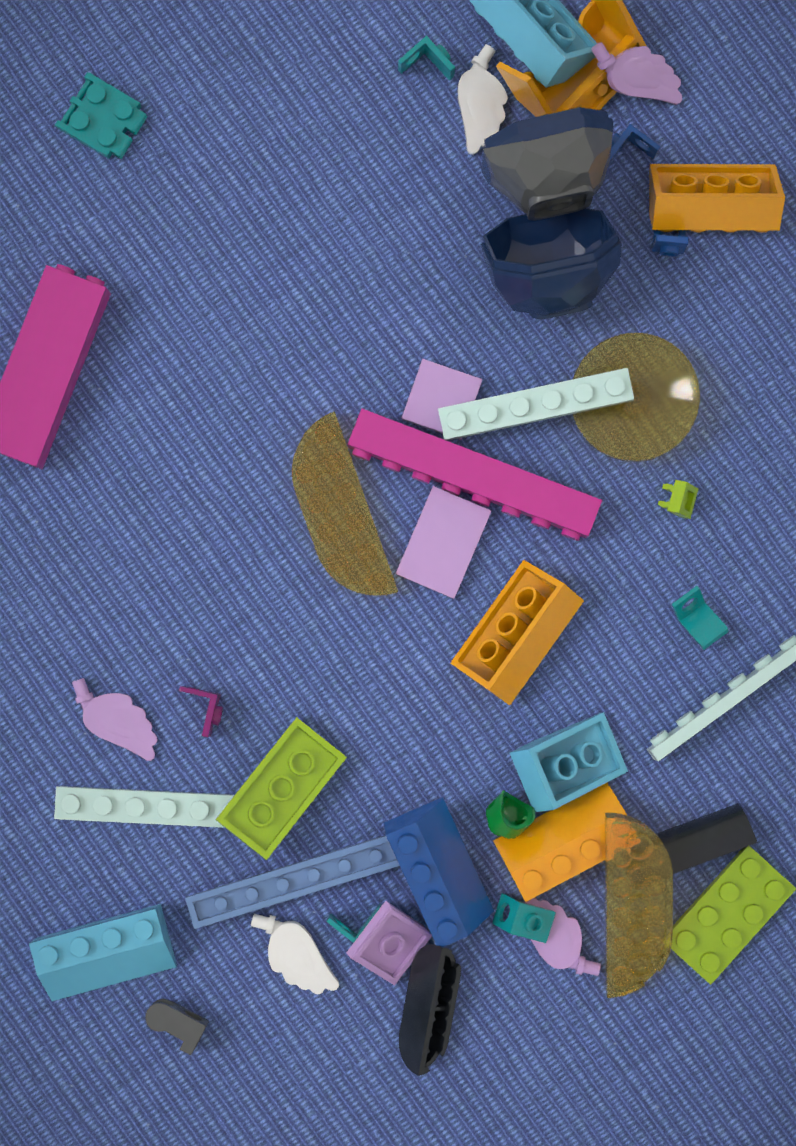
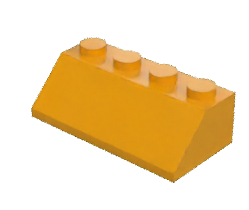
M776 164L649 165V215L652 230H660L662 232H672L674 230H691L693 232L722 230L730 233L737 230H754L759 233L780 231L785 194Z
M523 560L450 664L499 699L511 705L584 600L563 582Z
M608 783L555 810L539 815L515 839L500 836L493 840L525 902L641 841Z

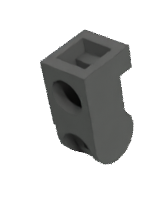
M165 998L153 1002L145 1015L146 1023L150 1029L157 1032L165 1031L182 1040L183 1043L180 1050L189 1055H192L209 1023V1020Z

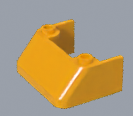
M591 0L582 10L578 22L597 43L602 42L608 53L613 54L614 57L629 48L646 46L623 0ZM596 57L566 82L550 87H545L539 83L531 71L522 73L502 62L496 65L515 98L535 117L578 107L601 110L617 93L608 83L606 70H600L597 63L599 61Z

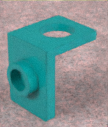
M427 35L398 60V71L401 74L425 54L449 81L455 75V66L449 61L451 57L447 50L440 44L436 46Z
M695 586L672 603L677 620L703 650L729 632L728 627L705 603L701 589L698 586ZM694 598L693 602L689 606L682 609V607L687 601Z
M502 893L492 924L510 934L546 943L556 912L520 902ZM509 904V916L506 919V921H504L503 912L505 907Z
M378 904L357 933L332 914L327 918V922L354 943L381 908L382 904Z

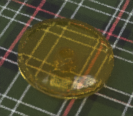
M625 333L608 338L595 346L583 358L573 379L628 368L634 401L572 414L575 424L584 439L597 451L608 457L627 462H641L658 458L680 444L694 424L700 403L699 383L694 368L687 357L676 346L658 336L646 333Z

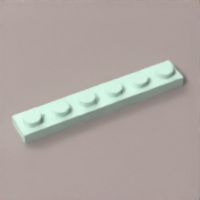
M628 368L438 408L444 440L448 441L634 401V395Z
M793 635L779 645L781 651L773 657L767 654L753 664L755 670L745 676L744 673H741L728 682L730 688L721 695L715 692L702 702L704 707L697 713L693 714L692 711H689L676 721L678 726L668 733L666 730H663L650 740L652 745L646 749L652 758L660 761L795 662L796 636Z
M57 786L54 819L225 828L215 819L234 795Z

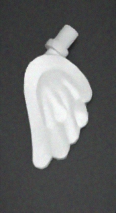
M485 44L478 56L473 57L471 60L473 66L461 76L458 83V103L464 124L467 152L472 155L478 153L479 149L484 147V139L499 131L500 124L505 120L503 105L508 100L503 85L494 75L487 71L488 63L496 52L487 44Z
M258 914L253 915L251 926L266 930L265 933L271 934L268 945V959L273 971L282 972L288 984H296L303 990L310 989L315 994L323 993L325 988L330 991L337 990L339 980L325 962L311 934L303 925L296 921H276V916L270 915V917Z

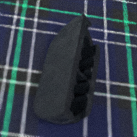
M435 944L422 947L413 959L399 1030L401 1057L407 1068L418 1076L428 1073L430 1071L428 1067L436 1060L438 1055L443 1057L446 1052L461 977V966L456 963L452 950L443 946H436Z

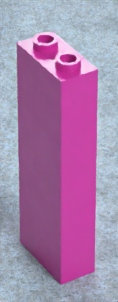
M57 264L56 268L46 265L0 382V454L42 470L111 295L109 290L104 287V281L87 275L86 279L74 275L75 271L61 264Z

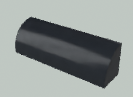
M737 803L640 839V842L621 851L620 854L631 884L637 888L758 842L745 812Z

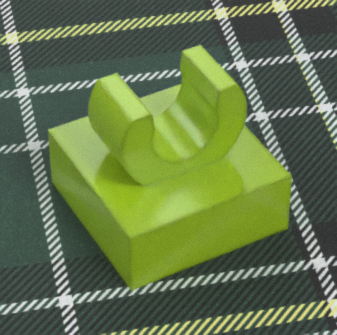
M675 480L674 486L672 484H663L662 489L672 492L669 501H658V505L678 517L691 519L698 488L680 480Z

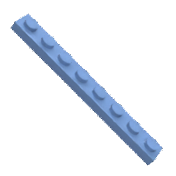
M386 835L186 896L185 900L193 927L197 929L400 865Z

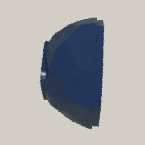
M588 208L536 221L528 220L527 214L506 218L483 235L484 242L481 243L492 285L513 311L529 313L535 319H548L589 309L593 305L592 300L596 298L620 266L622 243L604 212Z

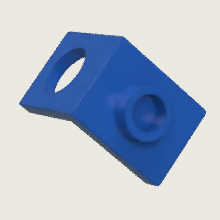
M629 124L621 136L615 133L612 137L609 165L628 140L652 159L657 155L660 146L632 124Z
M654 230L652 251L660 252V255L668 257L684 254L689 240L688 237H685L686 230H679L678 236L661 235L660 230Z

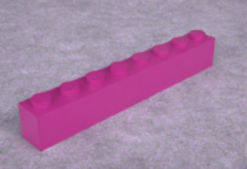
M362 408L348 442V448L353 449L352 455L360 459L370 461L371 457L382 460V466L398 473L401 468L413 472L412 478L429 484L431 480L442 483L441 489L449 493L459 495L463 491L473 495L471 500L487 507H489L490 503L502 506L501 512L515 518H519L520 514L532 518V524L548 530L550 525L562 529L561 535L579 541L580 536L583 538L589 536L602 502L601 499Z

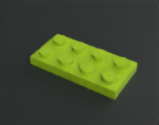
M296 717L215 820L267 860L347 757Z
M747 846L737 853L661 940L711 985L793 894L796 888L754 849Z

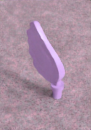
M602 42L592 47L591 50L599 61L597 63L600 70H606L608 83L616 92L626 96L654 99L674 105L682 101V94L678 91V88L681 86V80L678 76L674 75L673 68L665 63V58L662 55L651 54L648 47L639 46L622 51L614 57L613 54L608 53Z
M84 678L72 682L77 698H75L76 704L80 703L82 706L83 722L89 731L99 738L131 751L146 761H151L155 758L153 746L157 743L158 738L152 731V723L146 719V712L143 708L133 705V700L129 695L109 693L94 698L93 693H89Z
M533 898L527 902L523 901V903L556 912L547 942L543 943L530 939L539 955L547 964L556 969L576 970L575 974L582 975V973L599 975L601 963L585 960L586 957L580 956L582 934L579 923L574 917H567L561 906H552L546 900L538 901L536 898Z

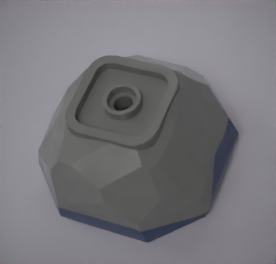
M578 107L516 121L484 139L482 174L489 185L526 213L528 220H542L583 210L591 205L593 196L604 182L610 162L613 119L608 117L607 111Z

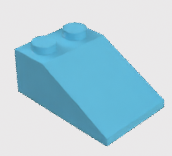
M604 712L541 737L510 752L529 802L534 807L535 812L555 810L628 772Z

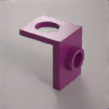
M180 686L179 691L210 698L202 736L211 737L213 726H219L223 713V707L218 706L221 694Z

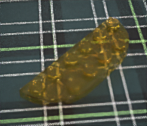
M334 411L317 420L304 433L294 453L292 480L304 519L320 562L329 575L339 584L356 593L370 596L398 593Z
M605 813L607 998H615L633 993L644 987V982L651 978L657 970L660 972L669 957L673 936V870L665 845L649 826L631 816Z

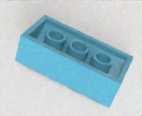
M469 0L473 4L475 11L488 21L494 28L496 35L510 46L514 51V55L525 63L534 74L535 79L545 87L566 82L595 58L591 49L598 43L559 0Z
M161 904L37 937L29 943L37 976L51 1001L177 967Z

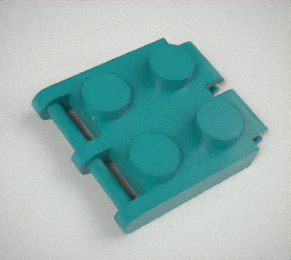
M87 72L84 77L86 81L76 97L72 96L69 101L71 103L62 120H57L54 126L107 159H110L112 154L122 159L133 141L131 137L125 134L126 131L137 135L148 116L140 110L142 107L140 102Z

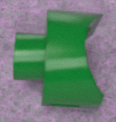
M505 790L488 804L486 808V817L490 831L497 836H503L508 839H515L520 836L536 818L534 807L515 798Z

